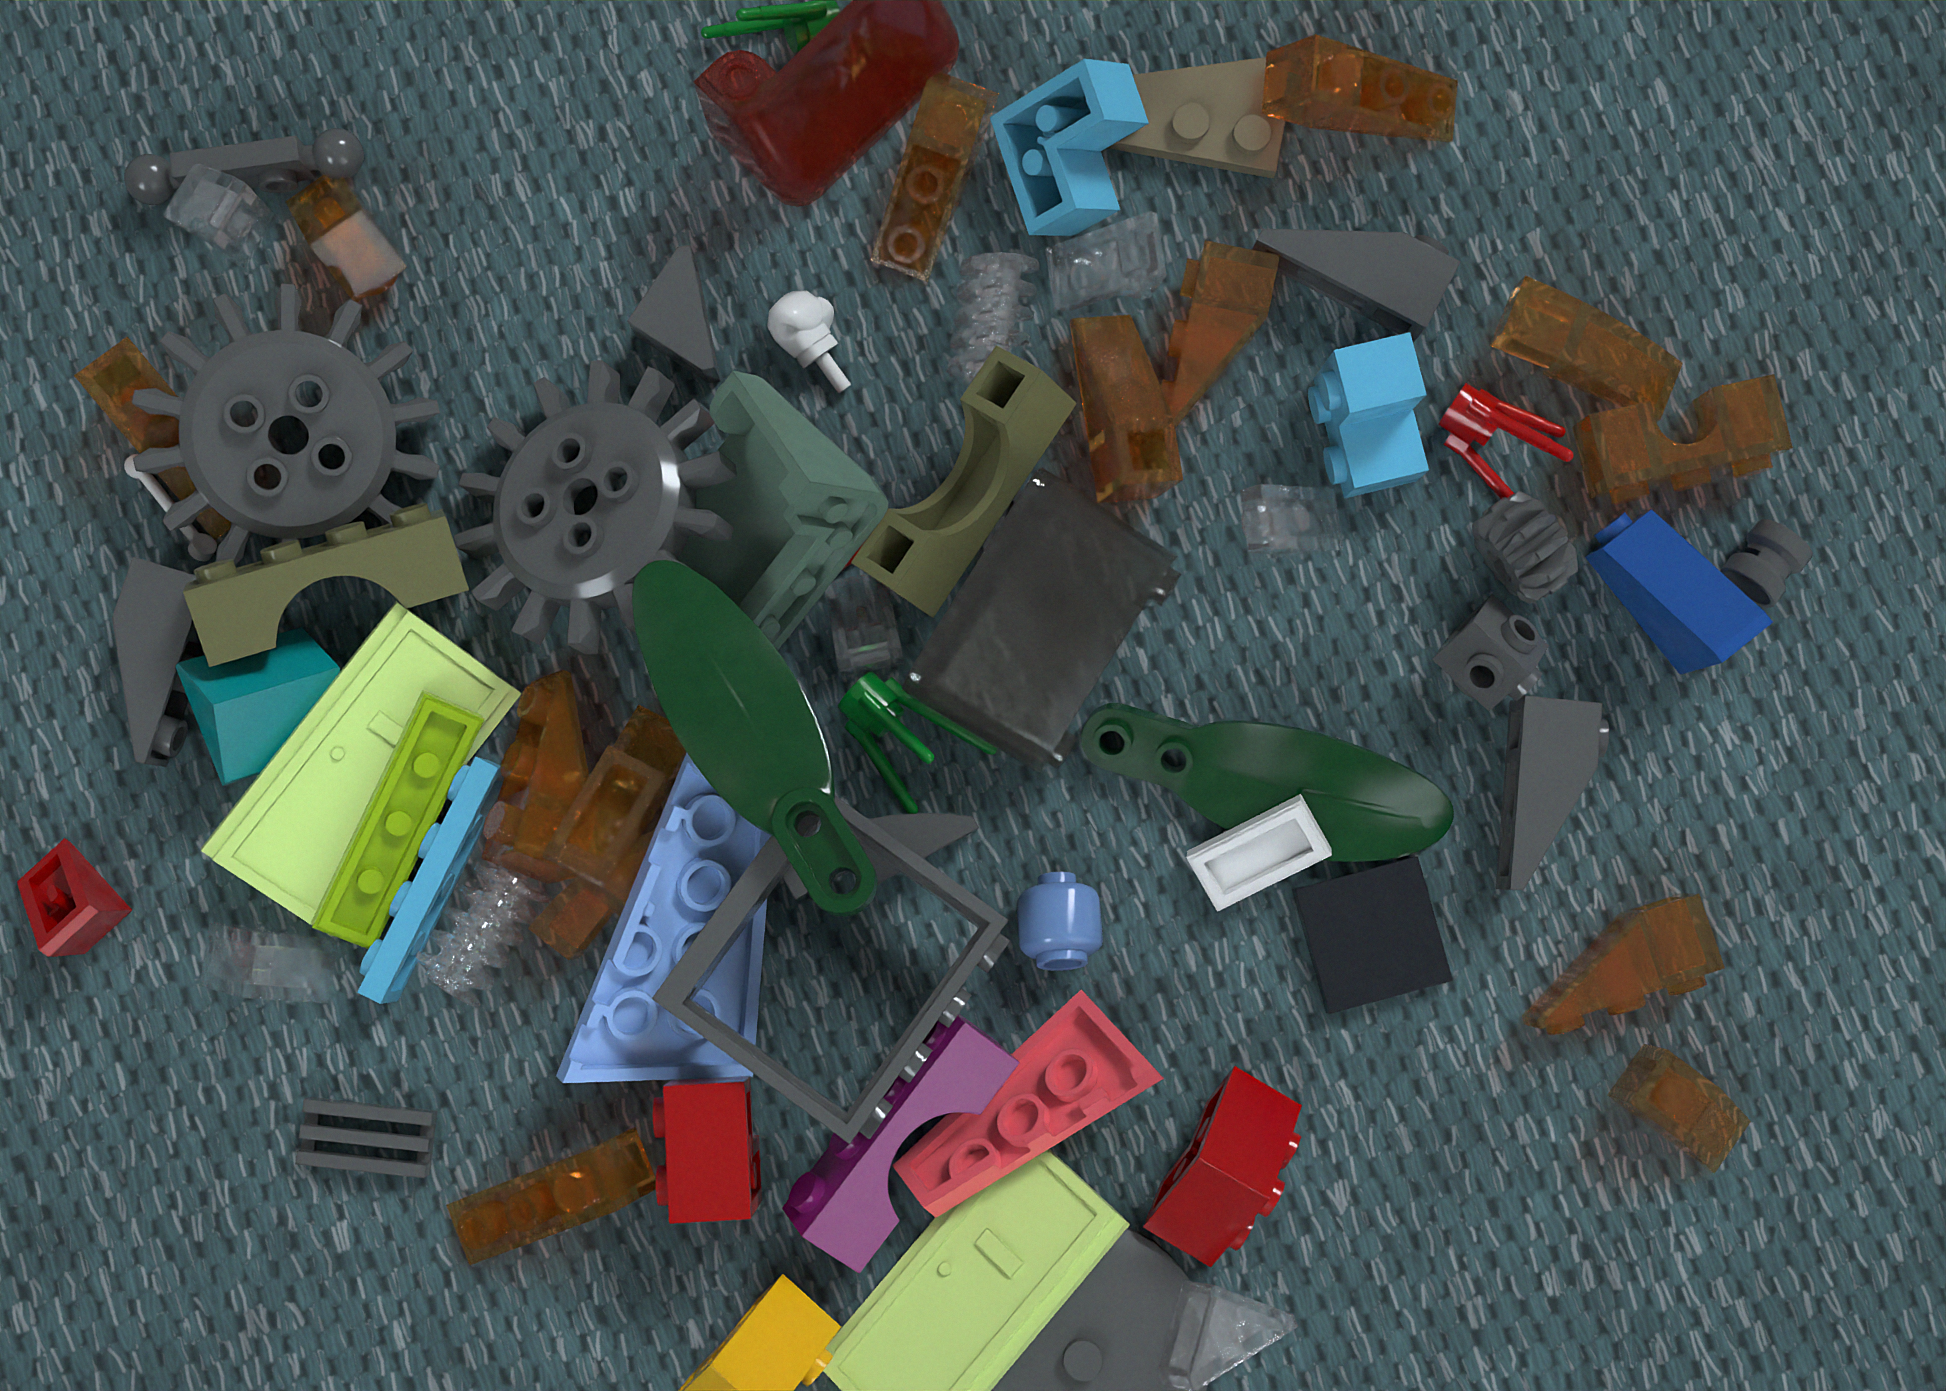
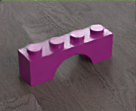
M961 1014L957 1015L949 1028L937 1020L922 1042L933 1051L910 1083L898 1076L883 1098L892 1104L893 1107L872 1137L869 1139L858 1132L849 1144L836 1133H833L829 1147L813 1168L797 1179L790 1191L789 1199L782 1207V1210L803 1238L859 1274L900 1221L889 1199L888 1175L892 1160L902 1142L921 1124L937 1116L957 1112L980 1115L1020 1063L996 1040Z

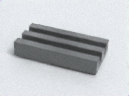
M317 1097L304 1099L302 1112H306L304 1124L300 1125L299 1132L302 1144L301 1150L297 1151L295 1164L425 1178L430 1175L437 1110ZM321 1114L417 1124L421 1125L420 1135L414 1136L321 1126L320 1118ZM317 1141L417 1151V1159L415 1161L316 1150Z

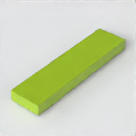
M422 690L311 921L312 928L369 949L374 941L380 938L390 917L389 909L393 898L411 874L419 857L420 845L428 830L436 822L447 799L450 785L462 767L485 720L482 715Z

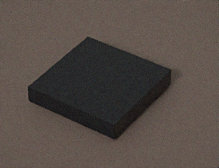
M1418 856L1292 889L1326 1013H1336L1453 981Z

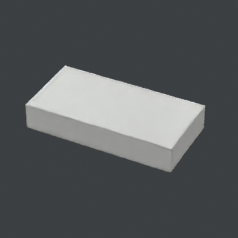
M1299 794L1188 850L1186 858L1218 912L1331 856L1332 850L1302 795Z

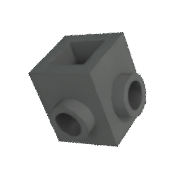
M1491 594L1453 630L1432 660L1453 678L1455 685L1461 692L1471 698H1475L1490 711L1507 695L1515 701L1519 700L1537 683L1543 673L1536 666L1549 645L1540 638L1537 629L1529 620L1520 615H1515L1498 598Z

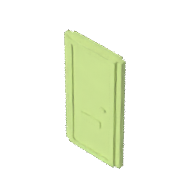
M395 601L204 843L201 851L211 857L213 861L312 925L311 921L422 690L480 714L485 719L462 766L470 761L522 693L412 611L405 609L399 602Z
M1048 1149L947 1212L934 1218L825 1349L833 1355V1358L823 1371L841 1391H991L1130 1224L1053 1151Z

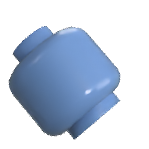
M1070 872L1042 874L1038 876V885L1023 891L1017 899L1019 946L1027 957L1036 960L1038 968L1062 971L1084 967L1088 964V956L1096 953L1102 946L1103 936L1099 895L1092 887L1076 883L1075 874Z

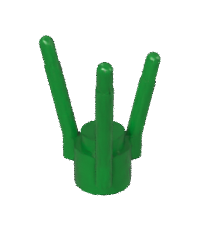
M812 0L804 3L741 8L736 11L738 21L705 26L701 29V36L705 39L784 29V34L793 53L802 51L807 56L725 108L723 116L727 120H732L743 112L750 110L809 72L833 65L834 58L831 50L843 47L846 41L844 20L835 0Z
M870 671L848 690L837 708L850 719L844 728L861 744L907 814H917L918 806L870 732L881 738L890 731L926 764L934 761V754L899 721L905 710L898 703L989 755H994L997 752V746L909 693L893 677L884 683L875 673Z

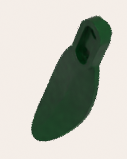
M657 560L648 563L636 576L632 590L635 631L654 690L682 746L709 784L730 807L752 825L776 838L811 898L822 910L840 917L852 916L863 911L872 902L878 886L877 873L835 803L834 775L828 747L817 717L794 674L760 628L714 583L678 562ZM808 815L819 817L821 827L815 835L811 837L799 835L798 824L802 818ZM844 871L853 873L856 878L854 888L847 894L835 893L832 889L834 877Z
M1107 703L1099 706L1089 715L1081 734L1083 751L1087 758L1096 766L1172 789L1190 807L1226 830H1230L1301 794L1331 847L1332 855L1323 859L1327 861H1375L1413 854L1443 838L1454 818L1453 805L1445 792L1419 772L1353 743L1301 728L1244 720L1217 721L1193 726L1185 721L1126 704ZM1107 731H1116L1123 737L1124 745L1118 749H1111L1103 743L1101 735ZM1168 749H1178L1184 753L1186 762L1181 766H1170L1165 762L1163 753Z

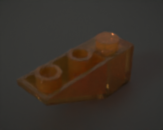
M1314 34L1267 52L1261 114L1313 129L1452 142L1458 80Z
M943 72L927 79L870 261L929 282L981 149L999 93Z
M1205 240L1198 260L1187 258L1179 296L1190 298L1186 321L1174 319L1167 350V356L1178 358L1174 380L1162 379L1154 415L1155 417L1165 418L1163 437H1173L1259 333L1268 317L1280 255Z
M1116 315L1072 318L1069 323L1098 503L1158 498L1183 480L1173 415L1132 316Z
M128 337L121 340L74 375L139 453L149 448H169L180 443L178 419L165 414H149L132 404L135 390L157 388L170 395H177ZM172 467L157 473L180 500L188 498L196 489L186 467ZM213 507L204 510L196 518L214 540L231 529V521L219 514Z
M562 669L531 681L519 699L517 715L521 719L514 742L509 746L502 759L500 769L501 775L504 777L498 801L490 809L483 828V833L487 840L481 859L545 884H552L581 876L596 819L572 677L570 672Z
M1678 893L1620 912L1522 1015L1524 1025L1539 1029L1546 1028L1548 1035H1557L1584 1026L1586 1024L1583 1017L1584 1014L1606 1008L1608 1015L1622 1014L1645 1006V994L1667 988L1669 995H1678L1706 986L1707 982L1704 975L1725 969L1700 894Z
M633 1127L453 1201L446 1206L468 1263L472 1265L614 1213L656 1190V1177L637 1129Z

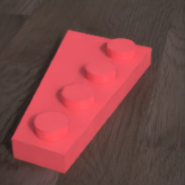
M1082 989L1011 1054L1020 1063L980 1115L963 1112L948 1113L892 1165L923 1208L935 1218L1164 1079Z

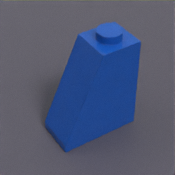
M1652 509L1632 520L1623 512L1594 535L1601 545L1585 558L1680 675L1723 663L1773 623L1764 610Z

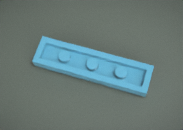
M475 756L471 766L464 765L457 772L447 795V798L453 802L442 824L434 823L426 833L418 852V856L424 860L413 882H404L393 898L389 915L394 917V920L384 940L377 939L374 941L362 960L359 973L364 975L365 978L357 993L379 1004L399 1000L513 771L490 760Z

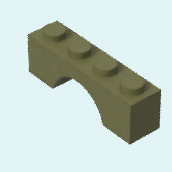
M997 345L960 399L965 416V435L958 459L948 477L934 493L920 503L901 509L888 508L883 519L868 536L851 562L932 618H934L1077 404L1042 369Z
M427 503L417 504L390 513L391 524L366 530L363 521L354 522L326 531L325 535L328 542L301 549L299 540H292L261 550L262 561L236 568L233 559H225L195 569L196 580L186 582L183 594L209 667L276 648L279 621L288 603L302 589L324 578L355 576L370 580L388 590L405 609L468 591L466 578L443 509L430 512Z

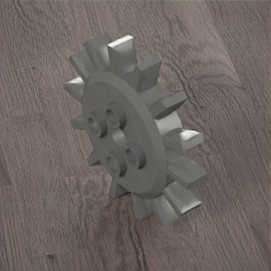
M281 283L275 298L278 314L276 330L252 334L245 324L241 307L224 293L213 298L215 318L225 329L229 337V345L212 357H208L199 351L187 337L168 331L160 340L169 357L184 364L195 375L185 397L173 396L157 388L134 391L132 404L149 414H165L179 420L180 442L178 445L169 448H149L133 458L135 470L157 474L172 467H186L196 489L188 498L174 503L162 522L170 531L191 525L201 512L213 507L219 514L231 521V529L228 535L217 548L216 562L233 559L236 565L243 558L247 541L253 533L275 537L278 539L279 544L292 540H299L300 543L302 538L322 535L328 530L346 525L364 510L373 513L384 525L391 524L389 514L402 508L388 501L380 492L386 483L389 473L401 472L417 480L435 479L438 475L440 466L425 455L406 454L395 449V427L406 422H425L439 414L437 400L417 397L405 403L391 404L380 384L383 377L404 367L413 350L406 341L387 345L377 358L368 363H363L357 356L347 350V342L351 334L360 325L362 308L361 304L351 299L346 301L336 311L329 333L325 337L301 332L299 315L302 301L295 284ZM305 381L317 383L322 390V400L314 407H305L296 398L297 387ZM248 401L256 407L258 417L253 425L242 427L234 422L231 411L237 402ZM294 416L304 422L309 432V440L302 451L296 454H284L273 447L269 439V429L272 423L279 417ZM336 444L343 449L345 461L339 468L328 469L320 463L318 455L324 445ZM272 464L278 468L281 474V481L277 487L265 489L257 484L255 471L260 465Z
M603 360L591 361L586 404L571 407L567 395L545 377L534 382L537 401L546 420L528 435L512 423L495 417L492 419L487 429L500 446L513 454L507 462L501 477H493L484 473H462L459 486L485 503H494L493 522L454 535L455 547L471 557L482 558L500 552L504 560L500 567L471 591L477 601L498 611L527 586L532 591L511 631L541 646L562 605L570 608L567 644L586 655L598 654L601 613L604 609L618 607L622 622L630 631L636 633L632 590L636 576L645 565L657 560H670L687 566L679 562L678 558L689 536H698L709 541L731 540L734 530L733 526L712 511L696 509V490L720 484L737 477L736 464L720 451L707 453L688 460L683 451L714 424L709 410L693 398L660 427L656 424V421L675 384L661 372L648 366L628 406L618 404L620 374ZM627 475L625 486L615 492L614 486L616 481L621 476ZM596 486L598 497L593 508L583 515H575L574 502L577 495L586 487ZM587 530H591L589 542L579 547V540L582 534Z

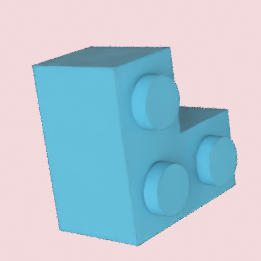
M1083 59L990 117L1028 234L1072 236L1120 211L1101 151L1149 124L1129 64Z
M1408 332L1334 350L1314 377L1315 386L1308 388V400L1312 417L1316 424L1325 423L1330 447L1324 448L1323 456L1326 472L1331 484L1340 483L1344 498H1349L1416 482L1429 471L1413 409L1427 394L1411 333Z

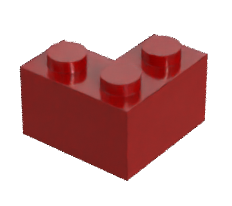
M1234 1066L1207 1100L1189 1147L1161 1181L1143 1228L1209 1267L1213 1266L1228 1247L1235 1251L1239 1250L1254 1225L1255 1216L1259 1213L1267 1217L1273 1211L1282 1195L1285 1182L1277 1177L1280 1169L1283 1170L1288 1165L1300 1143L1301 1135L1294 1132V1128L1302 1105Z
M751 1076L671 1080L663 1086V1097H655L653 1101L655 1138H665L666 1144L665 1164L657 1165L656 1197L658 1206L668 1205L669 1224L751 1219L762 1201L759 1135H753Z

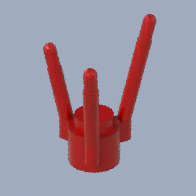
M1465 383L1438 423L1439 426L1451 433L1443 445L1462 456L1500 499L1503 497L1508 498L1515 493L1470 445L1473 440L1484 447L1498 427L1565 462L1571 461L1574 457L1570 449L1537 432L1542 431L1556 438H1562L1566 433L1563 426L1504 402L1482 388L1479 391L1468 383Z

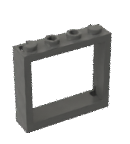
M835 796V803L859 843L978 928L849 1111H844L693 1000L791 866L790 861L775 837L771 836L657 990L652 1000L850 1144L858 1132L869 1139L872 1137L893 1107L892 1104L883 1098L898 1076L908 1083L911 1082L933 1051L922 1043L937 1020L946 1027H950L972 996L961 988L976 966L988 973L1010 940L1000 933L1008 922L1007 918ZM808 815L802 818L798 824L799 835L811 837L821 825L820 818L815 815Z

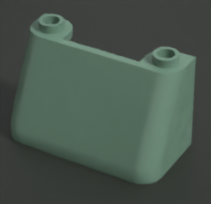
M732 371L725 382L717 389L710 404L709 414L719 430L730 433L717 451H720L736 464L737 477L720 484L696 490V509L712 511L733 526L734 530L731 540L709 541L702 537L689 536L678 561L687 565L721 589L760 628L778 651L883 519L889 502L875 480L768 382L756 375Z

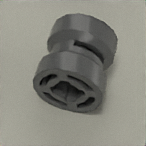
M1761 519L1747 534V546L1744 552L1731 555L1720 571L1757 605L1771 608L1776 605L1786 592L1785 579L1791 574L1800 573L1811 560L1813 552L1809 545L1789 528L1772 520Z

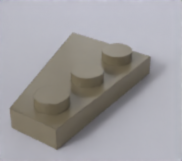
M1297 53L1134 74L1133 78L1149 124L1107 148L1274 178L1278 165Z

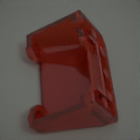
M852 0L778 73L755 53L736 50L727 52L716 59L693 83L710 134L776 199L785 205L800 207L809 205L819 199L951 71L958 59L959 38L957 29L943 0Z

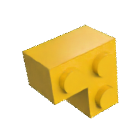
M782 1274L752 1304L724 1341L692 1372L678 1391H794L800 1382L808 1387L832 1360L833 1355L825 1348L841 1326Z

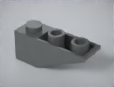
M132 557L112 616L132 746L136 762L167 767L169 758L175 757L182 749L188 730L187 722L182 719L189 700L175 666L179 662L204 655V650L183 594L186 582L196 580V576Z

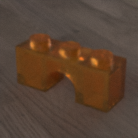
M1772 374L1713 387L1694 399L1693 405L1698 422V431L1692 444L1674 442L1661 432L1655 420L1651 401L1589 414L1572 427L1589 498L1610 495L1612 505H1617L1650 496L1649 486L1671 481L1673 491H1682L1712 482L1710 473L1732 468L1734 478H1741L1773 469L1771 459L1793 448L1775 375Z

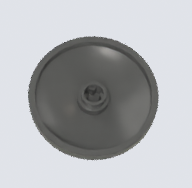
M1128 1227L991 1391H1206L1211 1367V1341L1205 1311L1200 1298L1188 1276L1165 1249L1141 1232Z

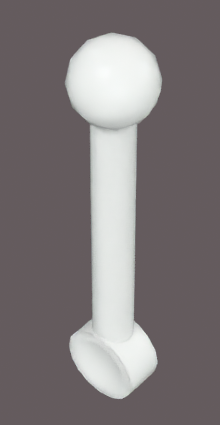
M139 454L129 456L124 464L126 473L133 478H139L167 513L175 502L151 473L135 470L133 458ZM192 524L180 528L190 541L188 546L190 555L199 561L210 560L217 549L215 539L207 534L199 533Z

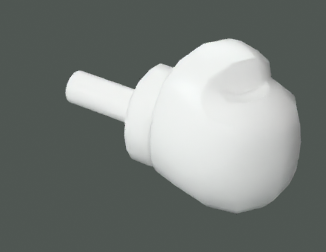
M792 291L787 293L769 310L767 327L770 333L786 352L793 358H797L803 369L815 361L836 391L841 393L851 383L828 353L830 349L838 344L829 330L834 317L833 306L828 300L822 297H815L808 291Z

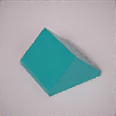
M302 627L277 634L276 648L209 667L205 655L179 662L175 666L222 786L260 774L340 672V667Z

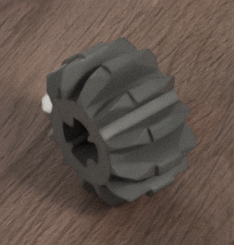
M1518 491L1508 498L1503 497L1486 509L1482 516L1472 524L1474 545L1484 558L1483 563L1494 573L1495 580H1500L1504 584L1509 594L1517 596L1526 603L1531 604L1542 597L1546 598L1550 594L1552 595L1568 583L1567 580L1578 572L1576 548L1569 542L1567 538L1568 532L1558 524L1555 514H1550L1540 500L1531 498L1528 494Z

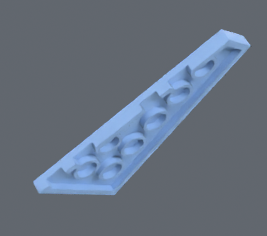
M687 752L556 1077L562 1083L700 1079L735 1076L753 1077L751 1071L652 1000L657 990L771 837V835L752 825L728 805L702 775ZM767 898L693 998L695 1002L754 1045L756 1044Z

